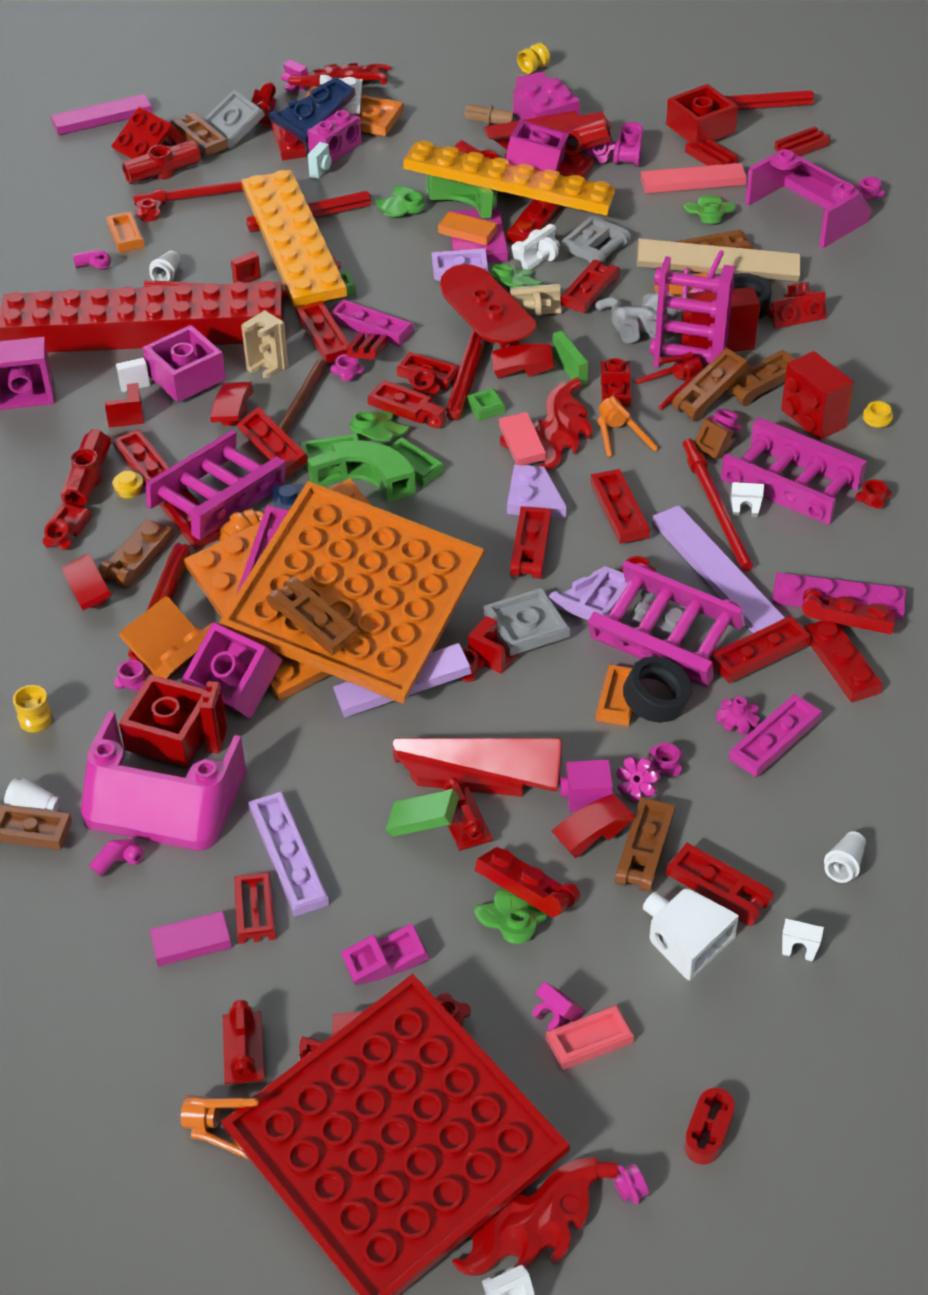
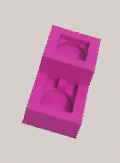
M412 923L379 941L373 934L340 952L355 985L381 980L406 971L430 959Z

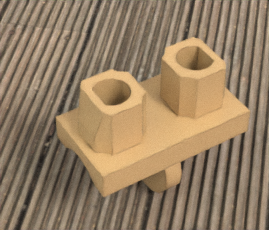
M560 284L510 288L512 298L529 315L541 316L543 314L561 313Z

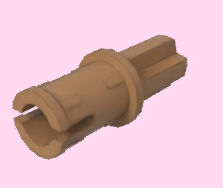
M467 104L465 118L487 122V125L490 126L491 123L503 124L513 122L514 111L495 109L492 105L490 107Z

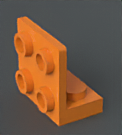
M165 596L122 629L119 636L154 676L169 679L194 658L212 623L203 630L199 627L195 628L170 598Z

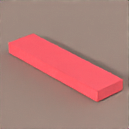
M742 163L641 171V182L645 193L649 194L746 185L747 176Z

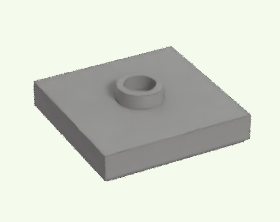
M234 89L203 120L227 139V146L231 149L265 114L258 106Z
M543 588L483 606L484 616L497 620V636L510 656L570 637L569 626Z

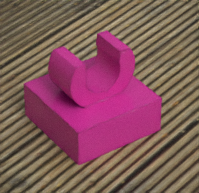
M291 59L283 64L285 73L281 76V79L288 82L284 86V90L292 93L297 88L307 91L311 87L289 84L290 75H309L306 66Z
M545 981L535 992L544 1002L539 1003L534 1008L532 1016L542 1020L547 1012L552 1011L553 1019L547 1026L549 1030L563 1026L565 1018L572 1022L576 1021L585 1012L582 1007L559 988Z

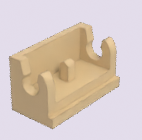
M264 310L241 324L247 371L255 373L261 368L267 367L269 369L264 370L262 374L263 378H268L282 369L286 370L289 368L285 325L282 320Z

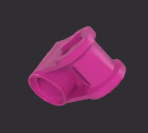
M637 122L622 124L618 140L615 143L614 164L625 162L634 163L635 166L640 165L643 126Z

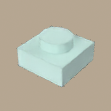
M319 142L308 154L310 177L319 179L330 168L332 159L329 155V144Z

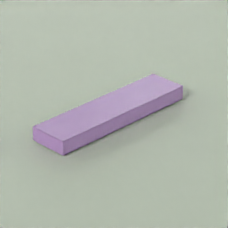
M459 643L431 653L409 695L471 674L469 663ZM348 681L333 686L344 718L394 701Z
M277 792L249 801L250 812L294 917L329 906L327 893L283 792Z

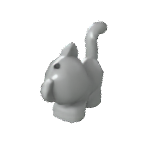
M658 292L644 295L641 306H623L622 301L616 298H605L596 302L595 307L597 310L611 308V322L617 332L620 333L624 343H633L639 340L641 331L649 334L651 338H655ZM668 308L667 320H675L681 310Z

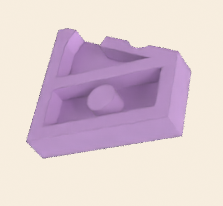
M485 248L431 252L434 280L440 281L441 276L446 270L462 264L476 265L489 273Z
M514 465L507 502V514L519 515L521 506L549 508L552 509V518L566 519L567 507L545 467Z
M604 566L594 571L592 575L572 582L571 589L561 594L557 591L552 592L549 598L556 608L589 620L593 612L601 615L610 614L628 583L625 582L624 573Z

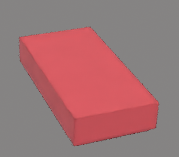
M527 412L499 418V427L516 465H527L546 460V452Z
M615 1005L547 1031L546 1041L563 1071L632 1044L634 1035L619 1008Z

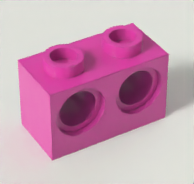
M341 109L308 130L309 153L319 142L329 144V155L331 156L332 163L362 144L360 117Z

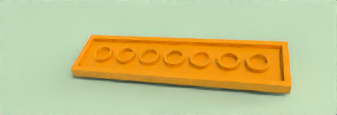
M424 140L415 141L403 162V169L606 216L616 191V187H612L604 181L590 182L581 176L571 175L568 177L560 175L558 171L551 169L545 171L536 170L530 164L515 165L509 163L504 158L490 159L478 152H470L468 154L459 152L457 148L445 146L444 148L433 146L432 142Z
M279 170L272 174L254 175L250 178L242 179V189L293 307L347 296L346 285L292 170Z

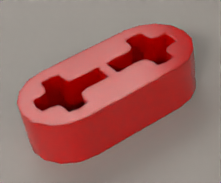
M709 1088L702 1092L697 1101L686 1131L684 1144L686 1155L695 1163L710 1164L717 1160L721 1153L733 1119L735 1106L733 1097L724 1089ZM714 1103L722 1106L715 1120L709 1118L710 1108L714 1106ZM705 1131L710 1133L709 1144L703 1149L697 1147V1142L701 1140Z

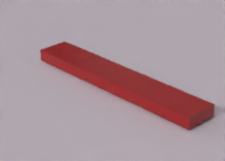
M139 429L112 440L114 449L130 469L142 476L145 488L147 481L170 468ZM187 487L178 492L196 505L200 504ZM166 500L159 504L195 550L219 540L221 535L220 528L199 540L191 535V516Z

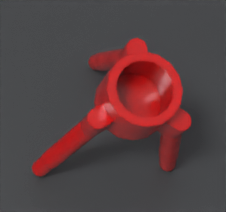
M690 351L683 355L659 358L658 362L660 364L675 362L672 367L635 380L636 384H641L673 373L676 379L685 381L659 404L658 408L660 410L669 405L674 397L703 370L700 358L693 354V352Z

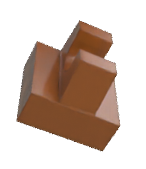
M705 418L694 443L698 449L711 457L722 459L724 452L732 448L736 438L732 437L734 432L711 418Z

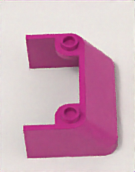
M780 150L749 167L745 204L748 206L785 186L825 209L819 246L825 248L870 220L872 207L855 186L794 154L791 150Z
M108 711L87 754L81 802V814L84 824L92 830L200 851L212 847L220 836L247 773L241 736L234 735L223 761L212 759L200 760L191 766L186 778L122 766L124 752L115 712Z

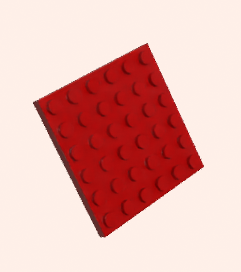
M413 973L254 1095L252 1098H256L259 1101L257 1106L239 1107L221 1121L225 1131L357 1295H400L570 1151V1144Z

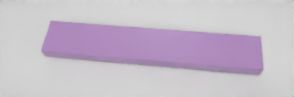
M679 505L653 515L652 524L722 600H732L743 608L744 624L752 633L785 618Z

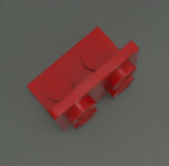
M138 107L111 147L124 156L133 159L148 154L151 147L162 145L163 142L169 146L171 143L178 145L184 143L186 138L171 123Z

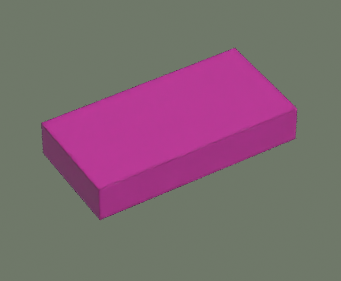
M223 911L149 929L158 967L232 948Z

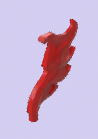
M357 62L338 67L337 64H328L324 66V69L318 68L311 71L308 76L290 75L289 84L293 86L322 85L320 84V75H328L332 78L353 77L355 79H362V81L380 80L382 85H386L388 76L380 73V71L391 70V66L387 64L358 66Z
M578 378L558 384L547 397V417L543 420H536L533 423L546 452V460H543V463L538 466L545 467L546 471H551L559 466L562 459L561 454L565 448H572L573 454H576L579 449L578 435L580 433L585 434L587 439H590L592 436V426L586 420L587 410L583 404L572 397V392L581 388V382ZM500 435V445L509 449L504 436Z
M597 1157L578 1159L562 1165L551 1173L534 1194L524 1196L519 1193L471 1234L473 1241L471 1253L466 1259L454 1258L452 1264L465 1275L478 1276L491 1271L502 1259L508 1256H516L519 1260L514 1268L523 1265L526 1269L535 1262L540 1252L547 1247L554 1249L550 1257L552 1264L562 1260L570 1247L569 1225L573 1224L576 1229H582L586 1223L589 1214V1189L592 1183L597 1182V1178L613 1179L617 1177L618 1162L597 1161Z

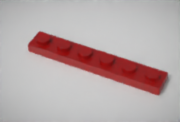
M581 153L568 155L561 163L558 172L560 175L568 177L578 175L585 178L593 168V158L584 156ZM533 199L507 231V242L516 243L517 241L523 242L528 239L529 233L535 229L541 230L547 226L562 208V205Z

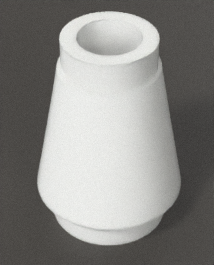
M168 251L152 261L149 266L151 279L156 281H172L180 262L179 255L175 251Z
M14 778L10 782L4 797V805L55 812L58 811L61 802L60 797L54 796V794L26 778L21 780Z
M855 831L848 832L825 856V872L832 880L846 883L858 876L866 845V840L862 834Z

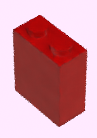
M754 287L733 289L727 348L733 352L755 350L760 302ZM712 291L686 293V299L712 302L717 300V294L712 293ZM681 310L682 322L707 326L715 322V318L710 317V314ZM679 333L681 345L708 349L709 346L712 347L713 341H708V337Z

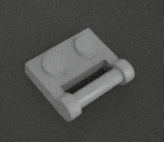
M591 215L562 240L561 249L584 258L589 263L596 259L604 264L606 258L619 246H625L631 240V235L625 228ZM608 237L612 238L600 250L595 249Z

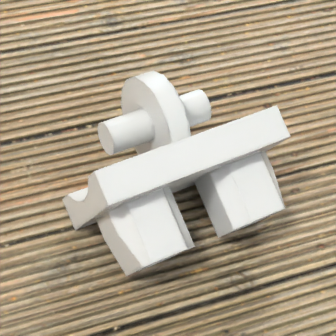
M548 224L541 230L535 229L529 233L528 239L523 242L517 241L512 245L513 257L515 260L521 261L523 269L531 270L544 260L552 261L558 257L560 243L555 238V225Z

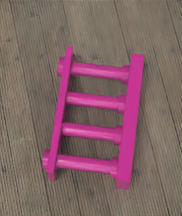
M665 256L662 268L657 267L654 278V285H659L656 334L655 338L651 340L649 352L650 355H654L653 367L659 368L660 363L658 359L662 358L663 354L675 356L683 355L690 351L696 354L700 360H706V363L710 364L727 348L735 266L723 265L720 276L708 278L670 272L671 257ZM669 284L712 290V293L717 294V300L706 302L668 296ZM673 308L710 314V317L715 318V322L707 326L667 320V309ZM666 331L708 337V341H713L712 347L709 346L708 349L666 343Z
M760 417L753 423L751 447L742 458L739 459L727 453L723 456L721 480L730 484L733 482L764 484L763 498L827 525H830L833 520L836 502L834 497L844 485L858 491L863 485L867 461ZM762 452L777 457L768 470L752 464ZM789 463L804 468V471L795 481L779 475ZM816 474L832 480L822 493L806 487Z
M231 430L147 481L146 507L152 509L165 500L191 516V535L201 540L228 522L230 515L233 513H241L273 493L272 486L285 485L286 461L276 456L265 464L257 463L236 450L237 432ZM230 460L250 473L240 478L221 467V465ZM209 473L228 484L229 487L219 492L201 481L200 478ZM189 487L208 500L196 505L178 492Z
M625 560L622 567L625 582L628 584L610 614L592 613L587 621L591 638L639 659L651 656L667 658L678 664L687 673L690 681L708 688L714 679L713 663L709 660V657L728 625L740 630L743 629V608L732 600H721L653 572L644 564H634ZM640 588L657 595L638 627L632 628L620 622ZM669 600L686 607L668 639L660 640L649 634ZM698 613L716 619L697 652L691 653L679 647Z

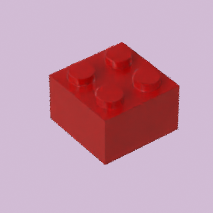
M705 84L668 98L666 125L697 147L698 143L702 142L705 144L706 140L714 141L736 132L738 105L709 84Z
M812 351L787 363L781 410L820 441L847 427L854 381L817 352Z
M150 674L119 722L124 750L187 768L205 738L199 706L203 702V694L207 690Z

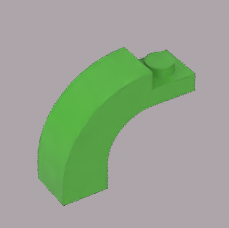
M427 174L426 192L430 200L462 201L474 206L481 218H491L492 209H495L497 206V190Z
M363 440L337 442L332 444L331 453L307 459L309 481L320 486H327L351 478L368 481L376 485L387 502L416 494L415 471L411 464L398 451L380 443Z

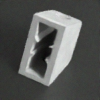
M683 889L671 901H668L658 892H653L643 905V910L653 917L649 937L651 943L689 981L736 937L739 916L690 889Z

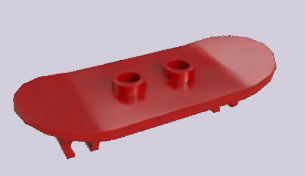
M462 264L449 268L441 276L440 290L443 297L482 339L499 343L500 347L504 348L519 345L520 340L532 335L536 331L537 325L533 317L485 269L476 265Z

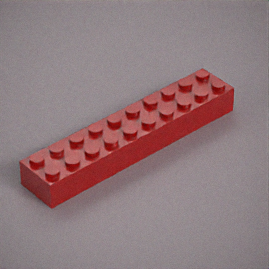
M281 281L235 282L230 284H182L163 287L97 288L94 290L70 289L67 291L3 294L0 310V341L44 337L48 353L141 349L152 342L192 325L214 345L244 344L241 324L264 310L284 322Z

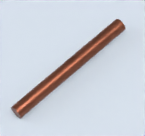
M319 359L316 361L278 425L286 434H288L327 366L324 360Z

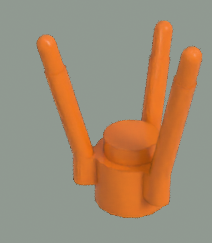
M612 396L600 404L599 413L601 417L597 419V422L601 427L607 457L612 456L607 426L618 428L624 423H627L653 451L658 450L655 443L630 418L631 414L622 406L617 398Z
M188 1095L182 1105L181 1125L183 1128L192 1129L191 1139L205 1140L249 1160L237 1144L212 1134L208 1130L210 1127L216 1128L218 1126L221 1109L255 1107L259 1104V1101L256 1098L212 1099Z

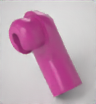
M101 250L72 254L75 267L90 265L103 270L111 264V258L108 253Z
M112 840L102 848L88 866L102 877L114 862L128 861L131 865L138 864L143 859L144 851L138 842L134 840Z

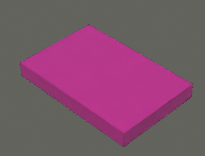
M499 208L492 209L491 218H481L476 209L451 211L497 223V232L487 245L450 236L452 251L485 248L487 263L508 261V251Z

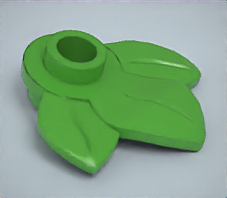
M397 185L393 187V197L375 199L376 206L384 211V215L390 217L418 214L426 206L425 199L421 193L411 188Z
M703 195L699 197L698 202L685 203L683 208L688 213L701 216V222L712 224L721 222L724 213L733 212L736 209V205L734 203H722V199L715 195Z
M506 264L493 265L492 271L489 272L503 286L542 285L543 282L530 277L533 272L532 270L514 269L513 266Z
M358 412L353 415V420L350 421L351 431L358 434V436L376 441H390L392 438L401 437L408 432L409 426L393 422V414L389 412Z
M504 888L497 890L494 896V903L474 905V914L480 923L486 927L499 929L503 938L514 944L528 942L536 931V925L545 921L548 917L544 912Z

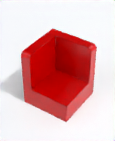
M138 383L127 384L128 399L105 402L109 428L144 424Z
M485 616L468 635V649L474 650L478 657L485 661V667L500 674L518 656V654L510 656L501 641L497 639V620Z

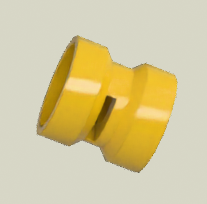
M536 43L530 49L520 51L517 55V62L524 73L530 74L536 71L537 68H542L549 64L550 53L544 44Z
M26 685L17 690L13 696V705L17 712L20 727L27 732L33 733L45 730L50 726L53 715L48 705V696L45 689L38 685Z

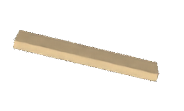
M638 239L637 267L662 268L665 256L671 257L670 270L684 271L685 268H689L690 272L708 273L718 252L723 250L724 255L715 274H721L723 265L735 266V274L750 273L764 279L796 282L800 278V254L648 239Z

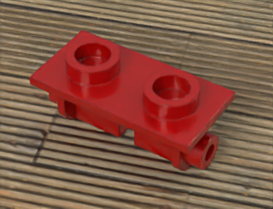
M271 82L264 83L260 91L255 89L251 102L258 106L265 114L258 124H263L267 127L270 125L269 113L274 111L277 99L273 98L276 93V87Z
M825 291L772 301L771 306L767 307L766 311L769 318L773 317L774 329L827 319Z
M455 777L447 779L444 784V791L453 789L459 796L452 823L447 825L458 850L462 851L493 841L469 787H465L464 783Z
M236 1000L229 1009V1014L222 1015L224 1084L265 1081L262 1012L252 1011V1008L248 1006V1002L245 1000Z

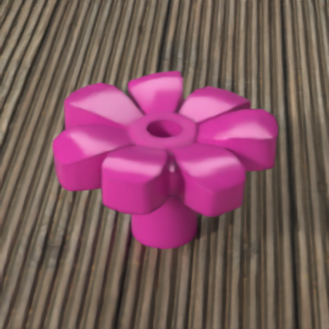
M742 696L735 697L733 702L729 699L723 700L720 704L721 710L716 712V721L723 723L724 729L731 732L737 726V731L740 735L748 734L750 726L757 727L760 723V717L757 716L759 711L758 705L755 703L747 705L746 698Z
M628 757L624 760L625 767L617 769L616 777L624 780L617 788L621 794L630 792L631 801L639 802L640 797L643 798L644 794L647 797H651L657 792V787L652 783L658 782L660 775L657 770H649L652 766L650 759L645 757L640 759L638 763L636 757Z

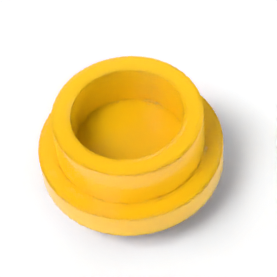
M882 401L869 403L863 411V420L875 428L888 426L893 419L890 405Z
M123 471L115 476L112 482L114 490L123 498L138 496L144 484L142 476L134 471Z

